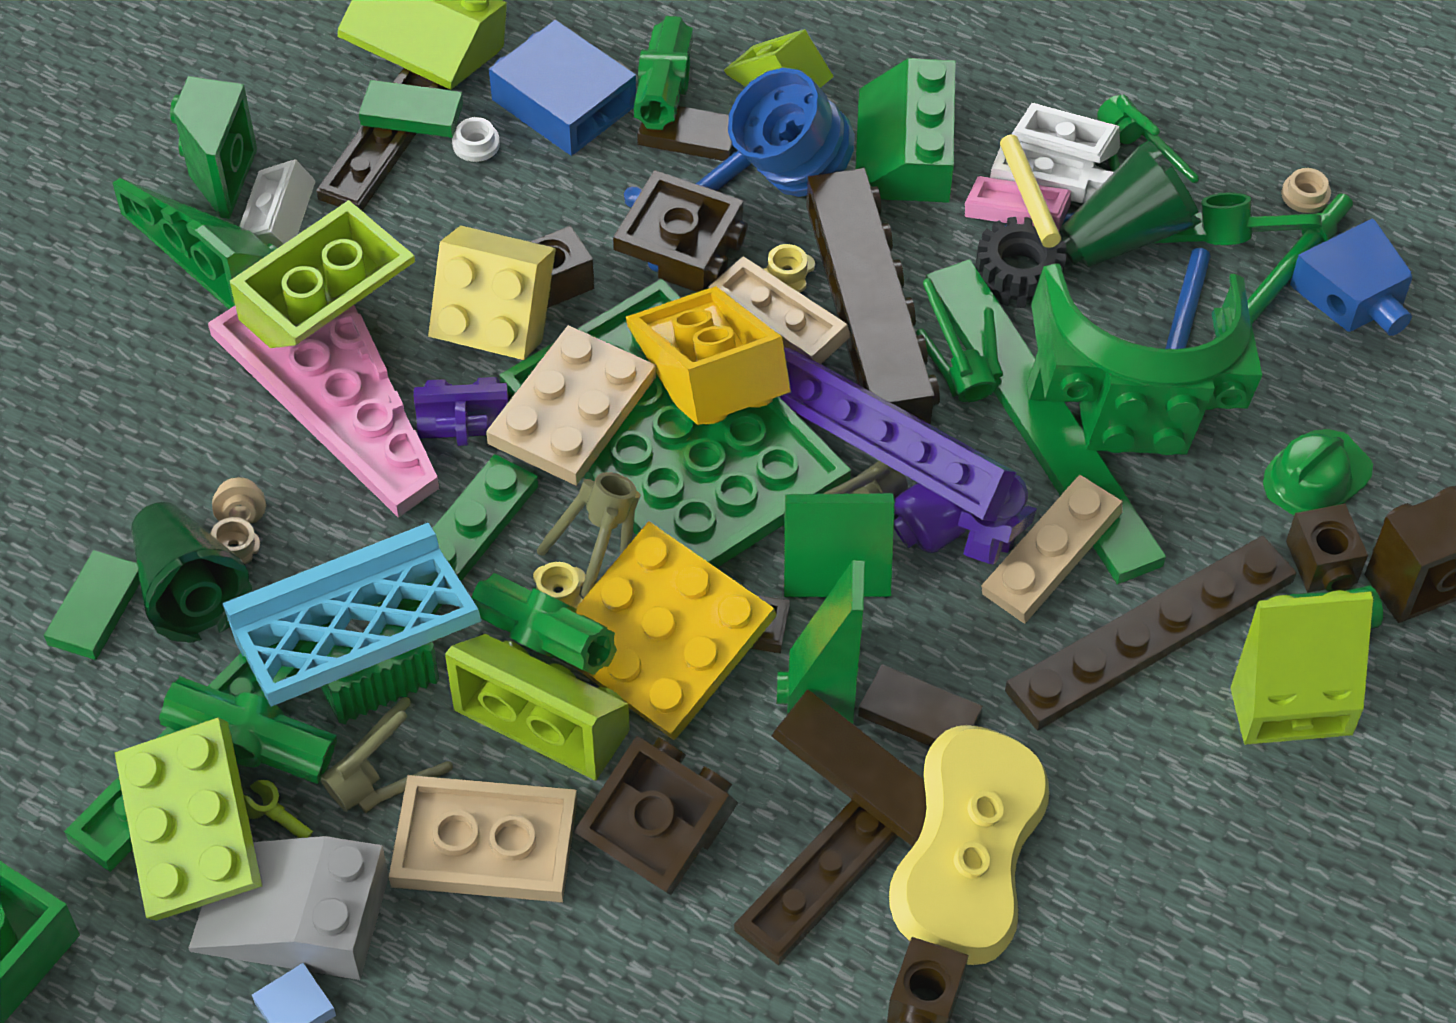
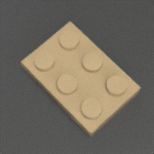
M568 325L486 431L487 443L577 486L656 378V365Z
M408 775L389 872L391 887L563 902L577 806V791L575 789Z

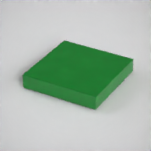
M893 493L785 494L784 597H827L853 560L864 561V597L891 596L894 528Z

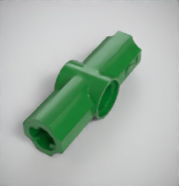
M665 16L660 24L654 25L648 50L642 49L640 53L634 118L643 122L647 129L663 130L668 122L674 121L680 101V94H687L693 28L687 26L683 22L682 17Z
M493 573L486 580L479 581L471 596L479 610L481 619L501 630L510 632L509 637L550 658L556 656L592 675H595L601 668L608 667L617 651L614 644L615 632L607 629L608 627L584 615L577 614L576 608L535 588L530 591L496 573Z
M179 676L177 681L172 682L164 698L163 707L159 715L160 725L176 731L215 718H221L229 724L237 764L245 767H258L260 763L316 784L319 783L321 775L328 770L337 745V735L285 716L277 705L271 707L268 700L260 695L242 692L237 697L181 676Z

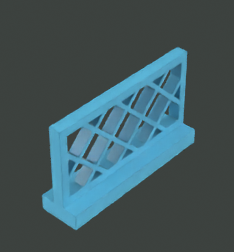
M429 523L223 603L236 645L242 656L246 657L271 707L481 622L477 606L439 549L436 534ZM435 580L432 586L424 585ZM403 598L422 601L415 612L396 609ZM383 601L380 607L371 606L373 604ZM438 603L460 607V609L442 616L431 614ZM351 619L370 621L363 633L344 630ZM331 622L328 628L320 627L323 624ZM386 624L405 627L403 632L390 637L380 635ZM299 640L318 642L311 654L292 651ZM279 642L275 649L268 648V646H271ZM334 645L353 647L350 653L341 657H327ZM281 666L300 669L294 676L276 683L273 682V678Z

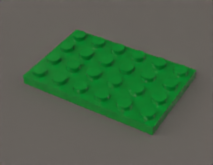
M660 279L577 329L649 362L628 328L626 317L677 300L680 297L663 279ZM554 343L499 374L500 383H507L508 396L511 399ZM656 373L654 381L583 476L585 479H590L594 482L599 474L605 472L617 473L628 478L641 494L635 509L633 532L637 535L650 521L711 565L718 568L784 525L785 494H823L851 479V469L779 396L773 398L772 402L765 406L747 407L728 414L724 420L718 423L697 425L676 406Z

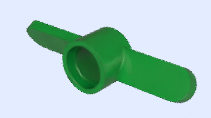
M1233 192L1218 193L1202 199V213L1195 214L1201 219V223L1189 230L1154 243L1205 241L1213 245H1235L1250 240L1252 232L1322 227V216L1317 214L1252 217L1250 196Z

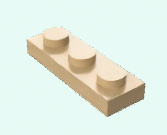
M744 256L709 286V288L717 286L781 335L785 348L794 349L819 364H822L851 337L848 325Z
M1079 475L981 585L982 594L1025 624L1123 512L1122 501Z

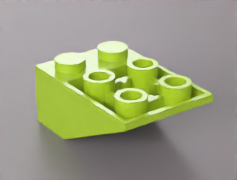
M1338 590L1323 596L1294 598L1289 595H1279L1268 600L1258 601L1230 687L1244 745L1353 735L1364 709L1373 606L1371 592L1349 593Z

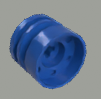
M780 68L760 75L749 82L737 96L729 113L728 133L733 146L783 194L797 197L806 196L808 176L844 171L854 152L855 133L849 119L827 98L818 85L800 70Z

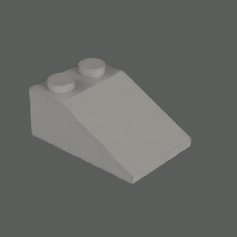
M328 836L253 842L262 887L201 907L189 945L190 952L294 969L304 963L309 972L360 980L389 878L383 846Z

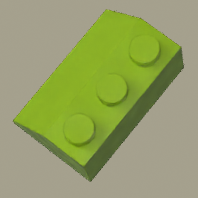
M352 0L338 27V37L451 90L504 47L507 2L503 0Z
M348 200L230 280L238 319L269 348L295 346L415 262V256Z
M483 634L452 645L445 653L454 711L595 781L630 731L629 705L616 692L606 687L595 688L577 679L570 670L562 665L555 663L548 665L530 656L523 647L515 642H501L487 634Z

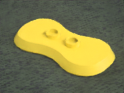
M956 726L942 733L934 741L926 755L924 764L927 807L925 822L919 839L900 862L892 877L889 902L895 924L909 941L911 937H915L969 955L967 965H979L995 960L1008 947L1016 932L1018 924V902L1015 886L1016 864L1022 846L1041 822L1049 803V781L1045 768L1039 758L1019 741L984 727Z

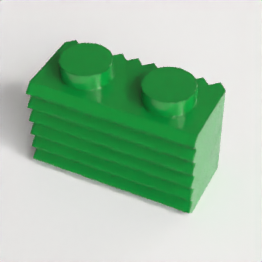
M386 624L380 635L390 637L403 632L405 627ZM429 642L321 686L338 722L346 724L349 718L356 720L359 714L367 715L369 709L377 711L379 705L387 707L389 700L397 702L399 696L407 697L409 691L417 693L419 687L427 689L429 683L437 684L439 673L434 644ZM334 645L327 657H341L350 653L353 647Z

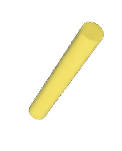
M1007 135L1000 141L1001 149L1042 245L1046 248L1054 247L1061 241L1059 231L1016 135Z

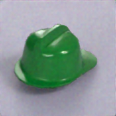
M1331 429L1313 430L1290 441L1286 448L1272 459L1265 469L1263 486L1270 501L1294 516L1298 512L1344 504L1363 489L1370 480L1373 462L1348 434Z

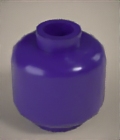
M918 482L899 494L894 500V508L898 518L894 520L893 529L908 549L917 544L923 551L935 553L968 530L958 526L963 508Z

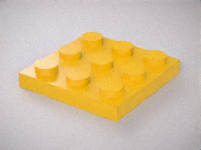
M648 521L576 607L577 614L584 615L615 632L614 644L617 651L608 667L598 670L595 675L572 664L570 665L600 687H606L616 692L624 702L628 703L630 709L668 737L675 740L775 619L776 613L774 608Z

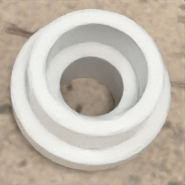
M472 117L463 120L457 126L452 138L454 152L461 159L480 162L491 158L497 153L500 139L497 130L488 120Z

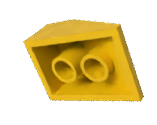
M717 286L626 317L628 328L649 362L656 365V373L672 400L697 425L718 423L724 420L728 414L747 407L765 406L771 403L773 398L791 392L782 336Z

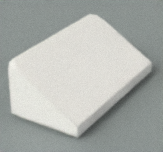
M1031 103L1012 133L1021 142L1097 163L1112 157L1120 148L1119 126Z
M296 159L260 170L239 227L252 232L264 244L271 243L279 248L298 235L315 184L314 178Z

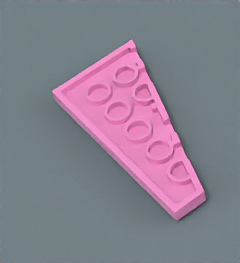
M354 305L295 346L269 348L239 321L235 306L208 323L211 336L398 518L439 489L435 470L416 430H413L407 418L403 403L389 380L387 369L361 314H358Z

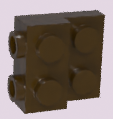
M654 170L613 237V250L657 265L658 279H663L695 292L706 290L710 282H715L726 272L728 266L726 254L730 248L739 250L745 240L748 223L743 221V200Z
M636 736L574 832L664 892L672 895L702 847L708 851L738 802L727 793L732 784L711 769L703 766L700 773L696 774L681 764L686 754L667 741L658 737L654 744L651 745L639 736Z

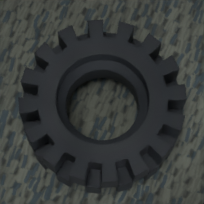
M1016 217L1007 218L1006 226L999 220L993 223L992 231L987 228L982 233V240H979L975 268L995 297L998 294L1001 295L1000 304L1008 306L1010 299L1017 300V308H1025L1026 300L1030 299L1031 302L1033 301L1044 266L1060 264L1064 273L1067 256L1065 254V242H1059V244L1051 248L1044 247L1035 226H1032L1033 221L1029 217H1024V224H1017ZM1022 255L1035 260L1038 266L1030 269L1014 268L1006 264L1003 258Z

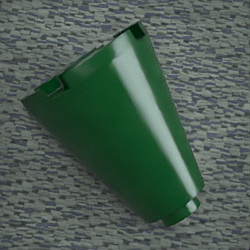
M1146 141L1138 146L1061 227L1065 236L1061 238L1060 242H1065V253L1074 265L1082 260L1087 267H1091L1189 230L1201 223V219L1195 215L1199 212L1177 172L1172 166L1169 168L1164 165L1160 167L1155 159L1163 154L1152 142Z
M157 502L143 508L135 516L131 532L145 613L156 632L171 641L192 643L202 640L198 634L199 632L217 625L219 633L228 629L230 624L223 603L252 592L249 572L243 561L176 505L169 502Z

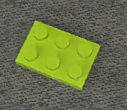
M215 718L115 752L146 918L158 921L262 887L227 721Z

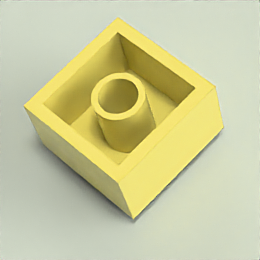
M460 225L440 241L428 337L524 360L541 344L543 339L556 248Z

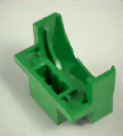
M1060 264L1044 266L1031 304L1038 352L1027 382L1029 400L1079 402L1086 450L1109 451L1112 453L1139 452L1159 453L1161 455H1187L1205 411L1215 408L1248 409L1262 378L1244 278L1230 273L1231 286L1222 308L1214 307L1211 315L1216 335L1215 340L1196 347L1162 349L1128 342L1109 334L1093 324L1074 304Z

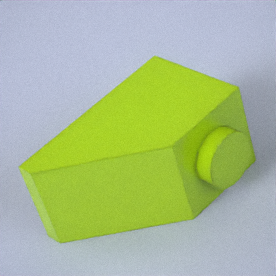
M805 29L753 45L724 69L726 75L745 87L749 82L765 72L780 68L802 71L819 88L834 77Z

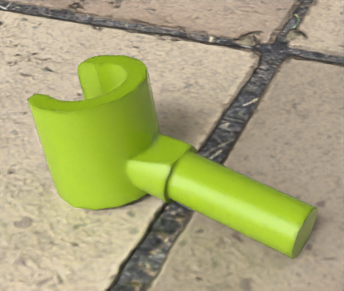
M258 780L250 785V788L262 797L263 806L256 804L252 798L243 795L248 818L256 819L265 814L274 822L277 821L297 838H309L313 834L310 828L287 812L285 807L278 803L279 793L274 783L268 780Z

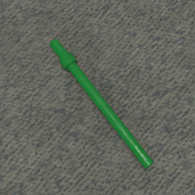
M1342 193L1338 194L1322 213H1316L1322 216V227L1302 230L1301 238L1247 299L1251 324L1255 322L1290 281L1298 255L1332 239L1337 233V224L1353 207V201L1349 196Z

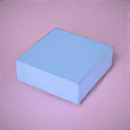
M304 963L252 994L255 1005L267 1023H325L336 1016L334 1007Z

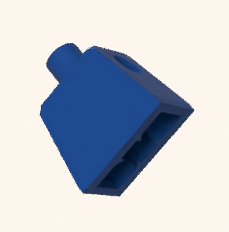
M1373 218L1298 255L1290 285L1346 331L1351 332L1375 320L1389 336H1394L1405 329L1412 319V315L1403 306L1412 281L1411 271Z

